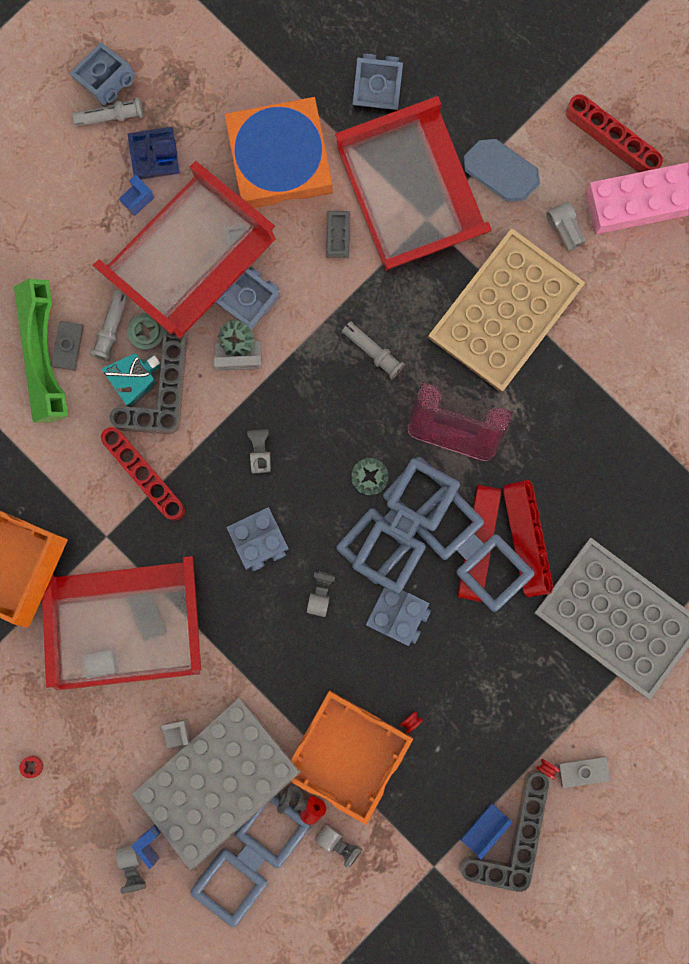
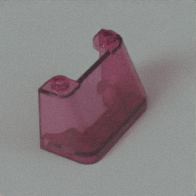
M422 382L408 422V433L415 439L483 461L491 460L499 449L510 424L513 411L498 407L493 408L488 412L485 422L439 408L441 402L440 390L433 385Z

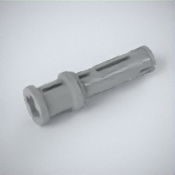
M136 97L132 101L121 102L119 100L114 105L73 112L72 116L75 127L116 119L123 122L126 118L137 116L144 118L140 97Z
M114 290L102 330L96 333L97 341L94 349L89 353L100 360L110 361L111 357L109 354L113 343H116L117 340L115 333L128 298L125 294L123 295L122 291Z
M350 321L347 324L348 328L345 326L342 333L373 358L374 365L376 367L380 366L389 374V378L393 380L402 371L405 364L397 361L390 354L391 351L382 349Z

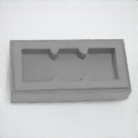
M605 756L558 763L562 788L610 781L607 757Z

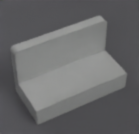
M254 341L253 348L248 354L237 357L225 354V350L220 346V343H216L215 370L262 369L261 342Z

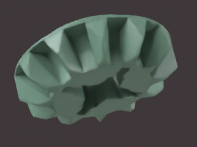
M142 313L135 316L129 322L127 335L130 342L136 348L142 350L154 349L162 342L164 328L147 313ZM141 324H144L147 329L152 328V331L149 332L150 340L145 335L140 336V333L143 332Z
M231 320L221 327L218 337L220 338V346L225 350V354H230L234 357L244 356L252 350L254 334L246 323L240 320ZM235 334L238 339L243 340L236 343V346L234 340L229 338Z
M366 458L354 466L351 479L354 487L360 493L375 495L386 487L389 473L385 464L378 459ZM364 468L370 473L378 470L374 476L376 485L371 480L362 483L366 477Z

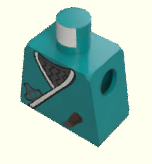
M134 353L101 370L128 407H133L157 384L151 373L160 368L161 364L155 355L142 362L138 355Z

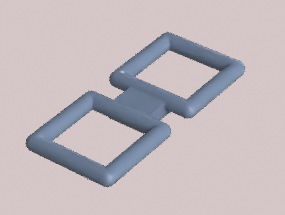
M416 457L418 460L430 465L422 457ZM402 474L384 492L383 497L386 501L389 500ZM430 477V478L433 479L439 486L442 487V486L444 485V484L441 483L440 481H438V480H436V479ZM439 503L429 512L426 518L431 520ZM374 508L369 509L336 547L337 551L353 564L357 555L348 548L349 545L372 520L375 522L382 520L392 525L398 513L391 509L383 517ZM395 539L401 545L377 572L386 576L411 548L410 546ZM368 578V579H369L371 582H373L374 584H378L377 582H375V581L371 580L370 578Z
M412 458L387 501L388 508L397 512V516L392 525L382 520L376 521L353 562V569L394 593H401L426 548L424 543L413 538L420 525L430 531L437 529L460 487V482L417 458ZM416 469L449 486L431 520L398 502ZM382 531L414 548L396 582L364 565Z
M444 484L416 512L425 517L442 500L449 486ZM456 492L452 501L472 523L446 548L425 527L420 525L417 533L443 560H447L458 551L467 561L457 569V575L491 611L496 612L534 576V571L499 535L495 534L487 542L483 543L474 534L484 525V520ZM496 546L522 574L494 600L468 572Z
M276 795L269 802L278 807L280 797ZM266 804L235 832L236 838L245 844L238 856L227 848H223L191 889L190 894L230 927H236L267 886V880L256 872L262 863L266 860L275 868H280L310 829L311 825L304 823L300 818V812L294 810L291 805L288 806L284 813L300 826L277 856L246 833L267 806ZM225 860L256 884L233 915L202 892Z

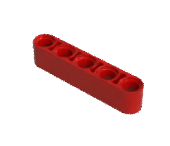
M577 94L571 98L566 109V116L572 123L638 173L661 167L663 157L655 148L586 96ZM573 106H580L583 111H576ZM596 119L601 125H594L591 120ZM609 133L617 134L619 139L611 138ZM627 147H634L637 153L629 152ZM645 161H652L655 167L648 166Z
M114 427L104 429L101 434V441L108 451L166 518L172 521L180 520L185 514V507L178 497L121 431ZM114 433L118 434L119 439L117 443L110 445L108 437ZM127 451H133L134 454L130 462L123 461V454ZM143 468L148 469V477L144 480H139L138 472ZM157 486H163V495L155 498L153 496V489ZM176 503L179 506V512L171 516L168 514V507Z
M530 480L506 484L504 486V497L515 552L534 571V576L522 587L527 597L551 594L553 582L533 485Z
M477 485L473 509L483 518L484 525L474 534L485 543L494 535L501 489ZM491 551L468 572L483 588H485ZM460 578L458 598L481 602L482 600Z

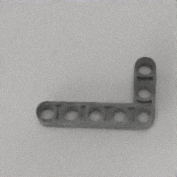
M164 329L157 409L114 408L109 417L112 425L118 430L173 434L177 432L181 421L188 332L179 339ZM175 348L180 350L178 357L170 358L168 356L170 350ZM171 371L178 372V377L174 381H168L166 378L167 374ZM169 394L176 395V400L172 404L165 403V397ZM123 413L127 414V421L124 424H117V417ZM144 415H149L151 417L150 423L146 426H141L140 418ZM166 417L174 418V424L171 427H163V420Z
M533 770L525 776L509 863L485 858L479 859L476 856H466L461 860L459 869L467 881L516 892H523L529 888L549 789V780L543 773ZM540 776L542 778V785L539 788H532V779ZM532 800L537 801L538 807L536 811L528 812L526 809L527 803ZM525 825L533 826V833L529 836L522 835V828ZM521 849L529 851V855L525 860L517 858V854ZM469 863L477 865V870L473 874L465 872V867ZM493 868L501 870V874L497 879L489 878V872ZM517 873L524 874V880L520 884L513 883V877Z

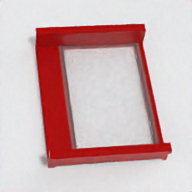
M438 96L335 134L337 149L385 271L492 231L489 222L484 223L441 116V102Z
M197 161L190 166L194 178L108 265L100 259L93 264L95 269L170 334L174 333L179 339L276 240L272 231L275 225Z
M193 556L183 557V563L62 577L52 575L42 597L46 688H54L59 691L200 675L202 669ZM111 650L110 653L83 659V656L87 654Z

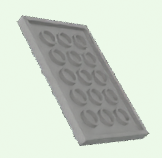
M592 538L587 540L553 586L552 593L547 594L534 612L535 615L648 700L653 697L689 647V611Z
M238 698L199 733L189 745H186L132 795L189 870H193L296 778L301 771L241 698Z

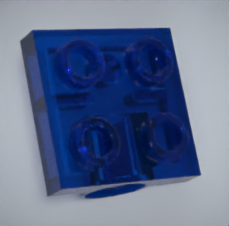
M173 127L127 133L133 175H137L140 179L180 173Z

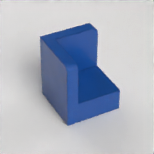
M134 175L129 180L132 187L119 198L120 202L134 216L155 198L149 187L137 175Z

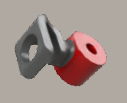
M295 784L290 785L281 795L277 807V812L282 814L288 808L290 798L293 796L295 799L293 809L296 811L300 810L301 820L308 825L316 824L326 813V805L323 800L315 796L305 800L304 792Z

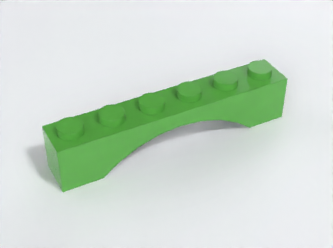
M27 279L14 286L32 421L33 423L55 422L68 417L65 393L54 376L48 354L47 326L52 305L49 280Z

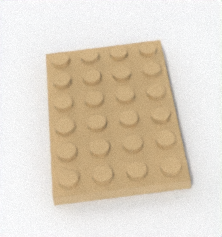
M511 228L432 330L428 338L502 393L586 282Z

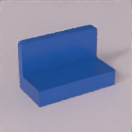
M490 803L460 840L479 859H482L513 822L495 805Z
M156 825L152 826L131 845L149 869L159 860V856L149 845L161 833Z

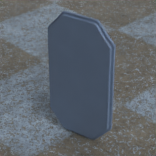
M497 139L479 140L464 155L465 172L506 202L524 201L540 185L538 168Z

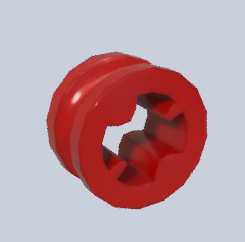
M414 711L400 723V726H404L406 728L405 732L408 734L423 719L418 718L417 712Z
M29 756L23 759L19 766L21 775L28 779L40 775L43 770L41 759L36 756ZM28 761L36 763L34 767L36 772L34 774L33 771L27 772L26 770L28 768Z
M542 758L541 766H537L536 769L555 780V773L560 772V769Z

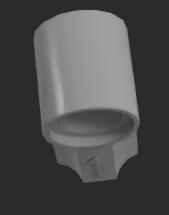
M567 201L546 212L551 227L557 230L567 251L573 250L586 242L576 222V213L570 202Z

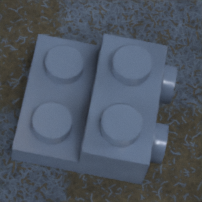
M102 42L69 73L77 83L84 87L103 106L108 102L115 101L117 93L123 87L130 86L133 82V77L136 75L129 63Z
M364 53L362 58L357 57L353 105L398 110L403 62H399V57L386 56L385 60H376V55Z
M250 266L215 303L237 320L246 323L252 330L264 314L267 315L279 300L280 292H278L279 287L270 280L265 282L260 278L261 274Z
M269 507L226 527L246 570L251 568L252 572L264 567V562L271 558L273 561H277L285 557V551L289 550Z
M384 587L366 625L407 646L411 642L415 644L421 633L417 629L420 622H426L430 615L431 609L428 608L430 603L403 590L397 594Z

